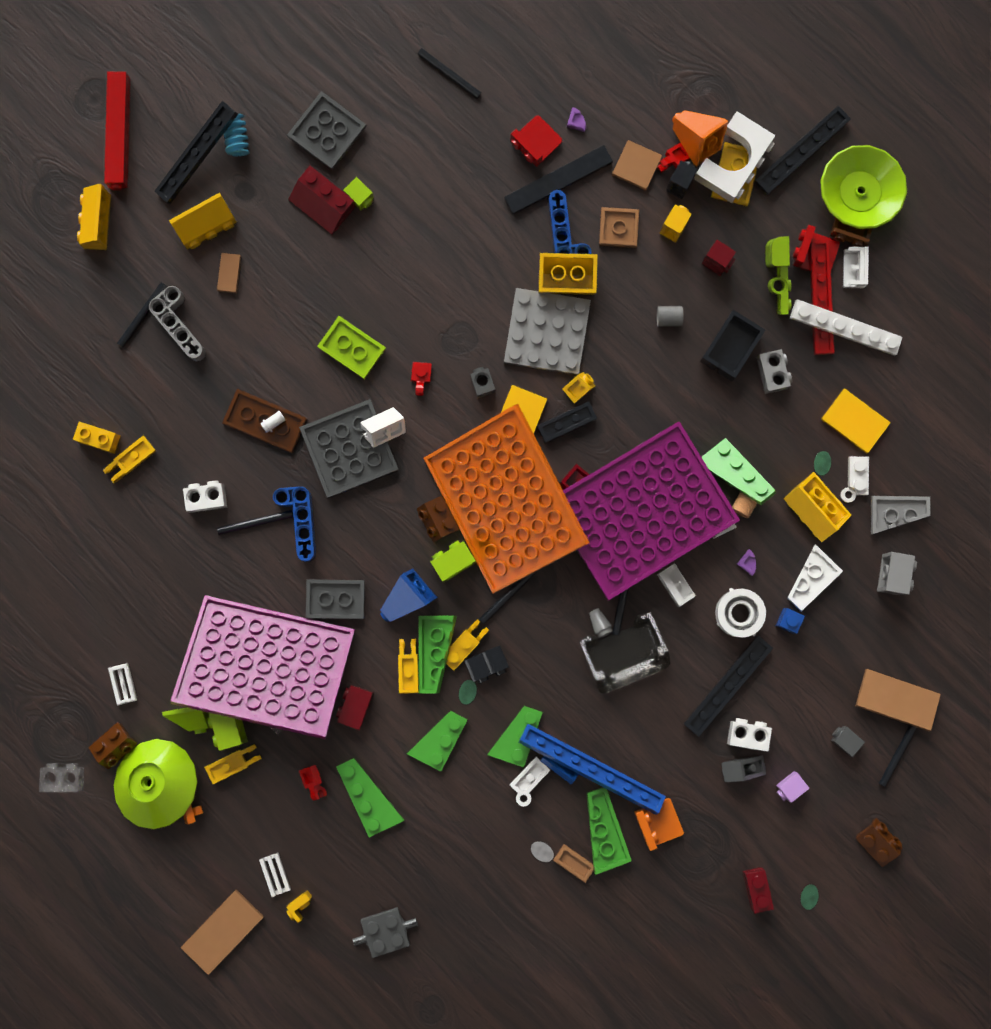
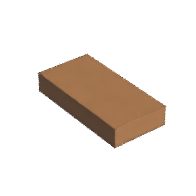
M221 253L217 291L237 293L241 255Z
M563 844L553 859L554 862L585 883L594 871L593 863L565 844Z

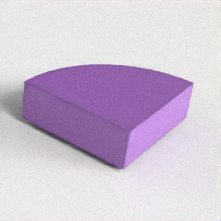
M572 107L567 127L585 132L586 122L583 115L578 109Z
M748 549L737 565L751 576H753L756 570V559L754 553Z

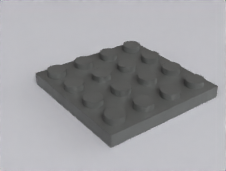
M371 399L299 427L327 498L399 470L388 442L373 448L363 435L366 431L363 430L360 422L377 415Z

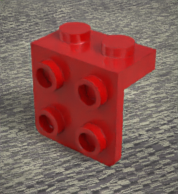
M538 115L520 131L515 129L511 133V144L513 147L520 150L529 163H533L536 167L562 143V138Z
M808 225L805 230L802 229L798 240L801 242L799 247H796L792 256V258H795L793 266L811 272V240H830L832 269L840 242L814 233L816 227Z

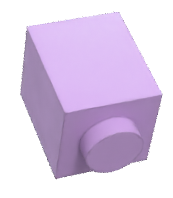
M795 771L776 785L779 789L777 793L783 801L787 799L791 803L809 789Z

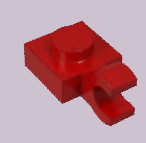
M681 142L666 151V157L660 160V165L657 168L662 173L671 165L677 168L680 161L691 160Z
M413 362L411 382H417L416 396H423L424 384L431 381L432 363Z
M316 765L299 770L305 789L309 788L313 801L318 800L319 796L320 798L327 796L325 788L319 785L322 783Z

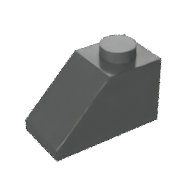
M763 755L723 762L722 773L724 781H746L766 775Z

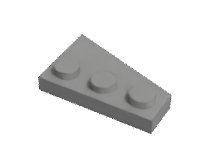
M871 496V534L930 516V497Z

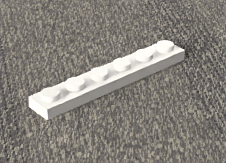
M798 299L795 300L790 319L894 356L897 355L902 337Z

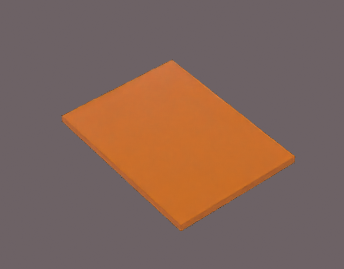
M519 404L513 405L424 457L492 594L590 543Z

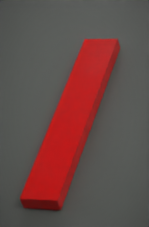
M811 240L812 305L833 312L830 240ZM813 327L814 355L834 354V334Z

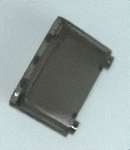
M651 612L638 615L633 623L634 626L620 631V636L610 635L599 640L596 636L588 635L579 641L600 693H608L660 672L670 666L669 651Z

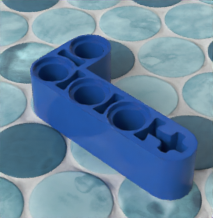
M561 190L551 192L548 205L554 253L578 254L579 251L583 250L587 254H591L592 250L587 244L572 245L566 196ZM555 198H558L560 201L559 209H556ZM556 216H562L564 218V221L558 223L555 221L554 218ZM559 234H563L566 236L567 239L565 241H559L557 239V236Z
M300 486L277 489L273 494L274 502L281 507L293 506L297 556L304 562H310L316 557L311 493L308 489ZM300 491L306 492V498L303 501L297 499V494ZM281 493H286L287 500L280 503L278 496ZM302 510H307L308 517L305 520L299 519V513ZM303 529H308L310 532L307 539H302L300 536ZM301 542H311V545L307 544V550L311 551V554H308V558L302 555V552H305V545H301Z

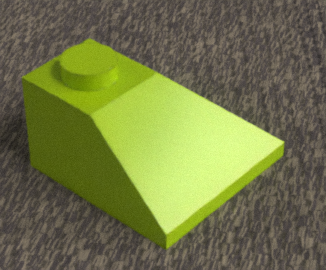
M191 708L162 712L165 718L187 731H195V734L207 732L206 729L210 728L207 717H210L209 712Z

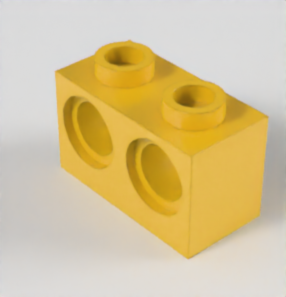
M675 204L664 222L660 234L676 243L691 217L689 210L682 205L677 206Z
M79 422L73 440L115 454L121 436L114 432Z

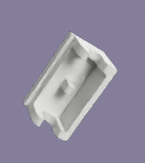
M849 247L843 251V288H865L868 285L869 247Z
M394 407L360 422L361 427L366 431L363 435L373 448L406 433L404 417Z
M675 563L657 574L677 607H680L696 596Z

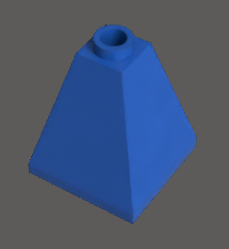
M411 569L399 577L383 604L380 614L385 621L391 622L426 606L438 597L416 571Z

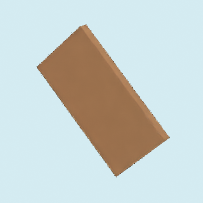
M866 669L855 706L926 731H931L941 694Z
M236 889L183 944L181 949L209 975L264 916Z

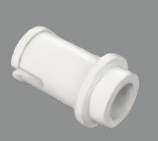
M277 411L268 419H263L261 426L266 433L269 431L273 432L272 429L286 421L280 411Z

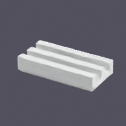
M129 663L108 668L117 706L137 701ZM122 668L125 671L131 698L128 696ZM114 670L118 671L124 700H121Z
M279 853L259 859L271 896L290 891L291 888ZM273 858H275L276 863L278 865L285 886L284 888L281 887L277 872L272 861ZM265 861H268V863H269V866H270V869H271V872H272V875H273V878H274V881H275V884H276V887H277V890H276V891H275V889H274V886H273V883H272V880H271V877H270V874H269V871H268V868H267V865H266V862H265Z

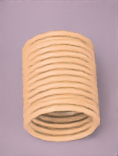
M740 491L732 508L740 516L749 518L757 502Z

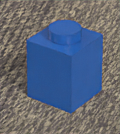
M783 608L775 626L792 634H797L805 616L789 608Z

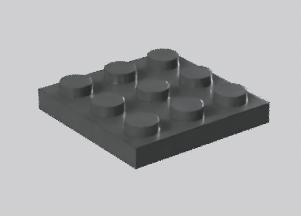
M321 91L287 136L333 170L367 126Z

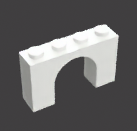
M739 112L735 113L727 125L725 134L746 148L749 157L748 164L740 170L729 171L706 158L694 177V180L731 203L735 198L739 200L744 192L743 185L745 182L750 183L755 175L752 173L755 167L760 168L765 160L762 156L765 152L769 153L775 144L772 142L775 137L774 134Z

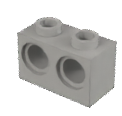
M782 349L759 354L756 357L765 394L786 390L791 386L792 376L790 372H787L786 365H788L786 354H783ZM769 358L776 359L777 366H771ZM774 376H778L781 378V385H777L774 383Z

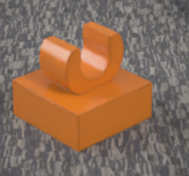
M190 805L183 815L185 824L196 822L194 816L203 813L201 806L192 808Z

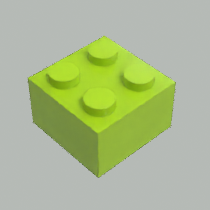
M456 541L448 546L450 550L443 553L440 551L432 556L434 560L430 562L443 583L476 563L464 541L461 543Z
M209 713L210 717H207L208 725L210 728H213L215 735L212 736L215 747H218L219 751L248 742L242 720Z

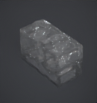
M48 763L46 767L40 768L39 792L83 791L84 767H78L76 763L66 764V767H58V763ZM50 772L56 776L54 783L48 778ZM70 772L75 775L73 783L68 780Z

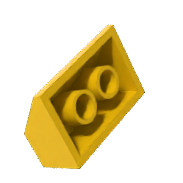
M102 184L84 188L83 194L80 196L82 213H79L78 218L81 227L77 233V241L84 249L107 250L111 194Z
M220 193L169 220L187 250L198 247L201 244L200 242L206 239H213L217 236L218 232L229 230L237 223Z
M540 253L538 293L596 294L597 254Z
M815 472L810 474L784 498L787 505L795 511L800 520L809 527L813 535L821 542L835 533L851 516L850 512Z

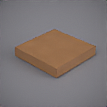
M628 140L612 175L647 190L662 155Z
M601 207L599 246L637 248L639 209Z

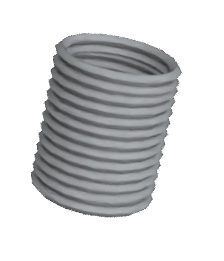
M682 306L657 307L658 327H682Z

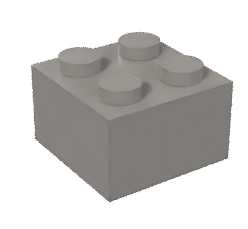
M896 552L882 554L877 592L909 595L914 586L912 573L915 572L917 561H914L915 556Z

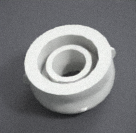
M729 588L730 591L724 594L716 605L715 616L717 625L726 634L733 637L755 636L756 632L763 626L766 618V608L762 599L750 590H734ZM737 604L745 605L749 611L747 620L742 623L735 621L732 617V609Z

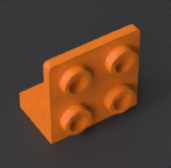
M670 798L664 800L657 815L644 808L634 811L650 851L657 849V845L684 835Z

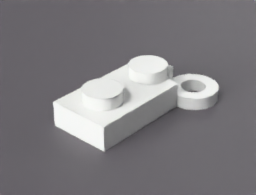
M848 457V487L844 488L840 493V497L844 502L854 501L856 495H869V457ZM847 491L852 495L849 499L845 497Z
M535 757L509 784L518 793L516 795V802L520 806L524 807L530 804L531 795L529 792L550 771L538 757ZM521 795L527 796L526 802L520 801Z

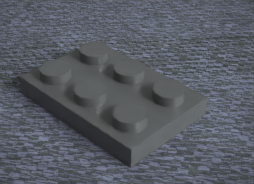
M307 579L306 618L364 619L365 580Z

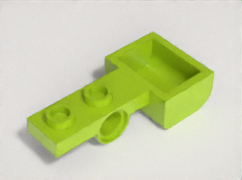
M789 236L769 240L765 247L766 266L777 267V277L772 278L768 282L769 292L777 295V315L789 314L792 306L791 299H788V291H791V280H788V266H790ZM777 280L782 283L780 291L774 289V282Z

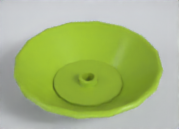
M870 145L851 146L836 153L826 164L821 178L822 199L829 212L841 223L857 229L877 228L890 222L902 209L907 195L906 176L898 161L885 150ZM858 189H862L863 194L859 193Z
M160 739L142 742L126 754L117 768L114 781L116 803L124 817L138 827L149 829L170 826L181 818L193 802L197 787L195 765L188 753L174 742ZM149 780L152 782L150 786H148Z

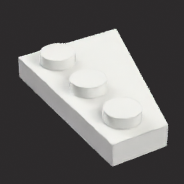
M815 544L787 599L802 612L843 571Z

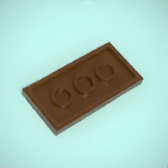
M237 389L222 424L293 454L301 435L299 427L306 424L307 418ZM277 411H280L286 421L272 429L273 432L269 431L266 433L261 426L262 420H266L277 413Z

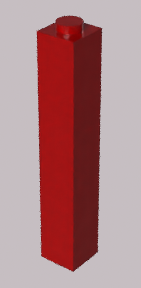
M107 72L104 183L111 190L116 191L128 188L130 77L126 72Z

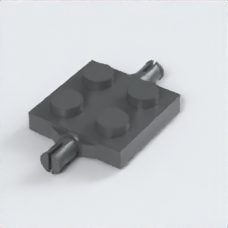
M398 907L361 919L363 935L352 938L354 946L366 943L372 958L410 946L407 929L418 926L417 919L404 921Z

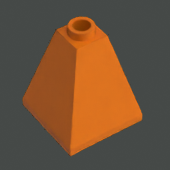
M683 111L674 115L672 129L696 167L722 148L728 120L690 111Z

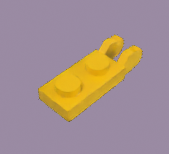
M142 436L114 458V461L103 471L105 474H108L119 466L121 470L110 479L113 483H116L155 453L156 450L146 437Z
M478 619L450 646L446 664L453 671L480 643L479 641L489 631L486 627L477 638L470 634L479 626L480 621Z
M399 639V694L419 693L416 639H411L412 654L404 655V639Z
M255 744L243 750H238L204 767L212 784L248 768V765L262 759L260 755H256L246 762L243 756L247 752L254 751L256 748Z

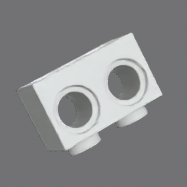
M209 481L204 486H200L199 483L189 484L188 488H183L186 512L192 513L227 508L225 486L219 483V481ZM218 490V498L212 500L210 497L211 492ZM199 493L200 499L193 503L191 500L192 495Z
M736 718V722L730 721L727 744L763 751L769 750L772 728L767 727V723L755 721V725L747 724L748 720ZM742 727L745 731L741 738H738L735 734L736 729ZM761 730L764 737L762 740L757 741L755 733Z

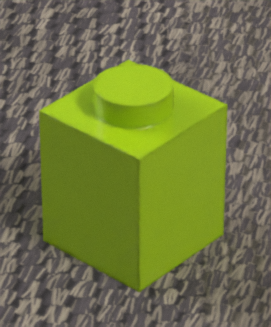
M357 177L343 190L345 194L354 200L356 207L360 211L363 208H368L373 203V192Z

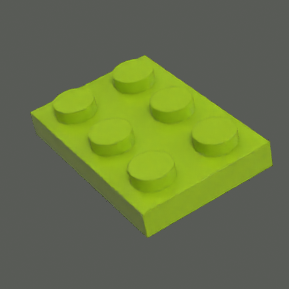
M338 316L317 346L364 380L386 350V347L340 316Z

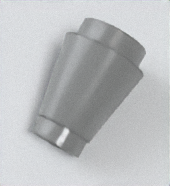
M599 608L589 613L595 635L603 638L613 632L611 629L612 625Z

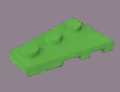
M524 706L487 755L524 768L530 748L518 742L527 724L535 728L538 727L543 712Z
M450 711L407 754L441 772L468 719Z

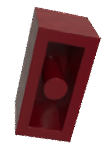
M716 240L705 256L702 265L721 276L723 272L727 273L736 259L733 256L736 251Z
M354 685L346 688L342 699H345L343 707L339 706L336 717L339 718L337 722L360 730L374 692Z
M762 867L743 871L751 910L754 913L773 910L774 907L766 871Z

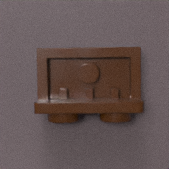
M835 217L829 236L834 237V240L838 242L846 241L852 243L854 247H866L870 243L869 238L873 228L857 229L841 223Z
M443 495L417 508L418 516L423 521L427 534L433 542L459 530Z
M117 722L88 748L98 764L110 769L126 754L131 752L137 745V742L128 735L123 725Z
M877 818L872 821L870 826L856 836V840L881 867L897 858L901 853L902 844L900 840L888 831L887 826Z

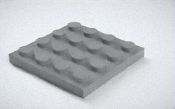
M516 288L504 363L578 375L591 300Z

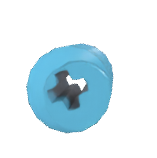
M238 114L224 133V138L226 139L224 143L227 146L225 152L232 156L250 154L249 150H244V148L249 146V143L243 142L248 139V136L242 135V133L247 132L246 128L241 127L246 125V121L240 120L245 117L243 114Z

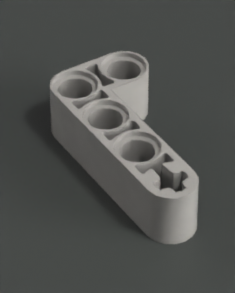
M169 286L151 300L149 310L188 357L193 361H201L206 354L204 347L174 313V310L184 302V295L176 286ZM177 292V299L170 300L171 294ZM162 304L163 310L161 312H156V307ZM175 319V324L172 327H168V321ZM182 333H187V339L184 341H180V335ZM191 344L197 349L198 354L195 355L189 347Z

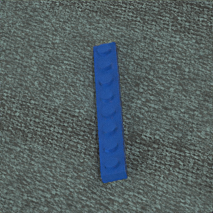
M526 725L518 743L655 815L659 814L666 796L532 725Z

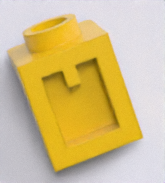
M582 372L562 390L573 403H576L595 387L594 380L589 374Z
M308 890L290 902L286 907L288 909L287 914L292 921L296 920L299 923L303 919L297 909L303 910L310 904L309 900L312 895Z

